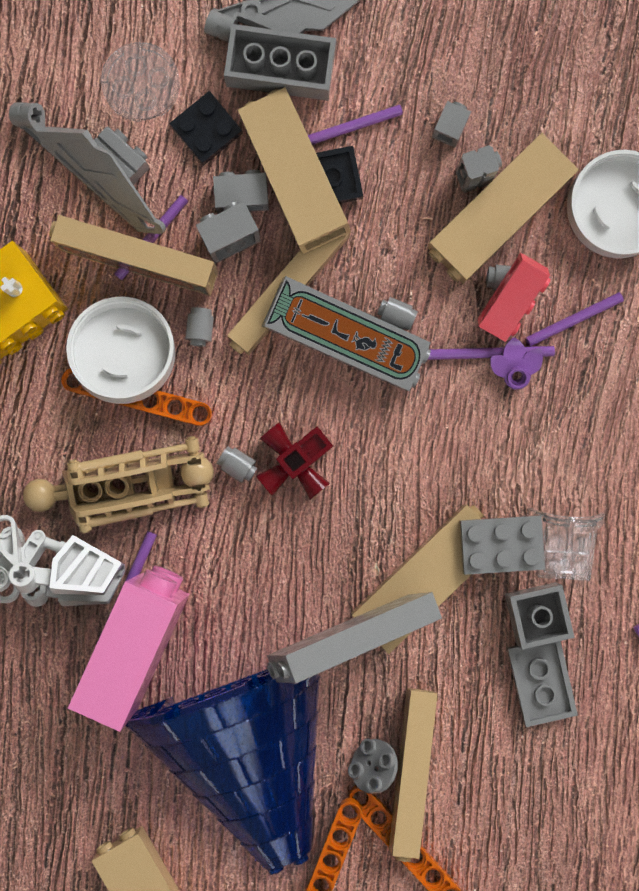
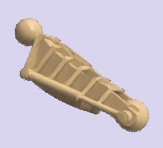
M190 436L185 439V444L145 452L140 450L79 462L76 459L69 460L67 463L68 470L62 471L65 484L53 485L44 479L30 481L23 491V500L31 510L44 512L52 508L56 501L68 499L70 513L79 526L80 532L88 533L92 530V527L153 515V512L195 503L196 507H207L209 501L205 491L210 489L209 483L214 476V469L212 464L204 457V453L198 452L200 450L198 438ZM187 450V452H189L187 454L173 456L168 455L169 453ZM161 455L159 458L149 459V457ZM182 464L180 475L186 485L174 486L171 465ZM146 472V475L133 477V475ZM112 480H122L125 484V488H115L113 486ZM147 481L149 491L135 493L134 484ZM86 484H96L98 486L99 492H90L87 489ZM196 493L194 494L195 497L175 501V496ZM163 500H168V502H169V503H164V504L155 505V502H159V501H163Z

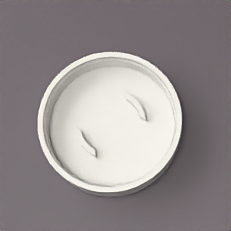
M615 150L596 157L583 168L570 188L567 199V214L571 228L576 237L587 248L599 255L609 258H629L639 255V152Z
M111 297L94 303L78 316L67 338L66 353L68 363L79 384L92 396L109 403L128 404L151 396L167 381L175 362V344L167 321L156 308L136 298Z

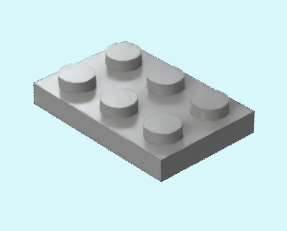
M542 516L460 520L464 575L545 570Z
M561 641L523 650L517 645L507 648L523 722L526 727L578 716Z

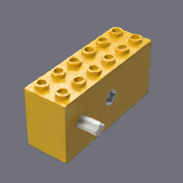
M13 240L0 249V359H2L7 354L13 355L23 347L22 343L29 338L32 340L40 336L44 332L43 328L50 323L55 324L64 318V313L69 310L28 253Z

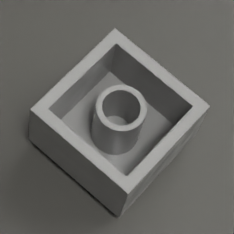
M237 201L232 202L224 207L223 212L214 215V213L208 214L199 220L200 223L196 224L215 264L261 242L259 230L244 201L241 203Z
M554 582L505 594L516 645L522 650L575 638L561 584Z

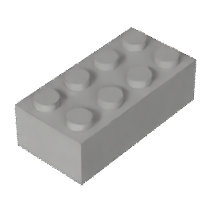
M231 24L224 71L226 87L268 93L286 87L290 96L329 101L336 52V38Z

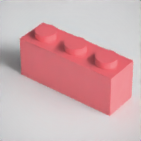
M520 252L479 315L478 326L505 342L510 335L514 336L520 328V320L524 314L528 315L532 311L536 302L534 299L538 293H543L548 287L551 280L548 268Z

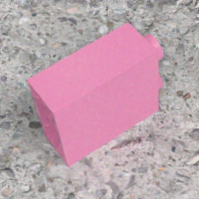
M154 566L152 570H146L145 573L125 581L68 709L121 732L138 710L190 595L179 589L183 577L165 568Z

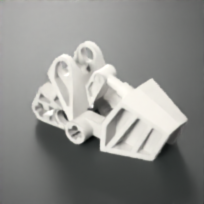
M0 515V522L5 520L11 522V527L3 529L0 533V592L6 590L10 584L14 587L11 595L6 597L0 595V603L15 601L19 593H21L29 605L34 607L45 604L48 597L58 598L61 606L110 603L125 573V564L74 535L67 542H59L46 537L43 531L35 530L25 543L24 534L17 527L15 520L9 515ZM46 548L56 552V556L52 560L51 569L35 567ZM38 588L39 591L35 592L34 596H31L30 593H33Z

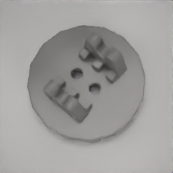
M364 739L354 752L351 764L348 767V774L353 778L354 783L360 790L369 794H379L387 790L393 783L398 770V758L389 743L380 739Z

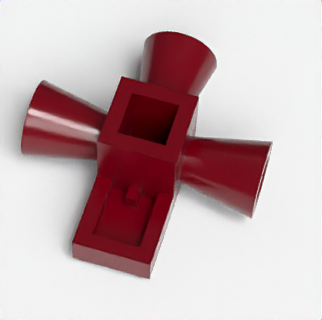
M280 422L260 438V440L280 455L276 458L279 464L256 476L272 496L289 476L293 480L298 477L309 500L330 484L310 467L334 447L318 426L293 445Z

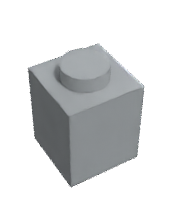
M447 101L434 129L432 138L455 148L471 111L467 110V107L459 102L451 103Z

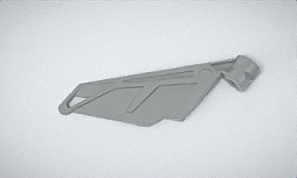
M245 0L221 9L213 8L206 19L204 33L229 43L231 24H238V22L252 27L295 33L324 31L360 0Z
M16 102L10 106L9 119L13 125L26 131L133 228L143 233L162 234L165 232L166 227L164 223L154 217L113 154L98 146L88 130L45 127V111L42 105L38 103ZM144 220L155 227H148Z

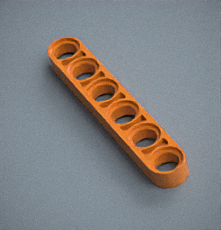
M71 369L63 373L61 382L66 390L96 398L81 385L76 388H71L68 385V377L73 374ZM162 391L154 393L157 397V404L153 408H146L143 400L128 404H118L197 426L207 425L213 416L211 408L203 402ZM173 400L180 401L183 406L182 411L177 415H172L168 410V405ZM198 407H204L208 412L207 418L202 422L196 421L193 417V412Z
M355 785L349 791V798H353L356 792L362 790ZM366 793L368 800L361 805V818L389 848V835L391 833L393 814L375 794ZM351 806L353 810L358 814L357 809L354 806ZM375 811L385 813L386 820L382 824L372 822L371 815ZM422 845L420 848L422 859L418 863L402 862L428 891H447L449 889L462 891L459 885ZM429 870H437L440 873V878L434 883L428 882L425 879L426 873Z
M346 798L339 804L306 891H319L314 886V882L317 879H324L328 882L329 887L324 891H333L361 820L362 806L358 800ZM345 806H354L358 814L354 818L345 817L342 812ZM337 830H343L347 833L348 839L345 842H337L333 838V833ZM332 854L337 857L338 863L333 867H329L324 863L323 858L326 855Z

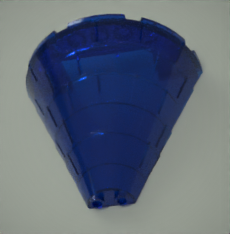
M268 669L177 703L174 702L173 697L138 709L125 726L145 744L149 751L169 768V772L192 792L193 796L216 817L217 821L240 841V844L263 868L268 870L269 875L279 873L284 869V866L291 863L300 865L309 860L307 854L312 849L313 831L312 809L317 750L319 674L296 684L276 682L270 676Z

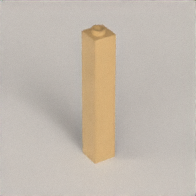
M350 233L308 253L303 254L300 250L227 335L231 340L229 345L240 355L243 352L250 355L270 331L262 327V324L282 278L287 276L309 286L349 239Z
M407 688L389 841L390 853L392 856H395L396 860L402 862H411V858L419 859L437 703L436 692Z

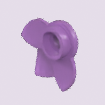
M513 337L505 344L503 355L491 356V368L497 376L504 378L505 383L510 388L522 389L528 385L531 375L540 370L543 352L541 348L526 351L522 342ZM515 372H521V378L518 380L512 379V375Z

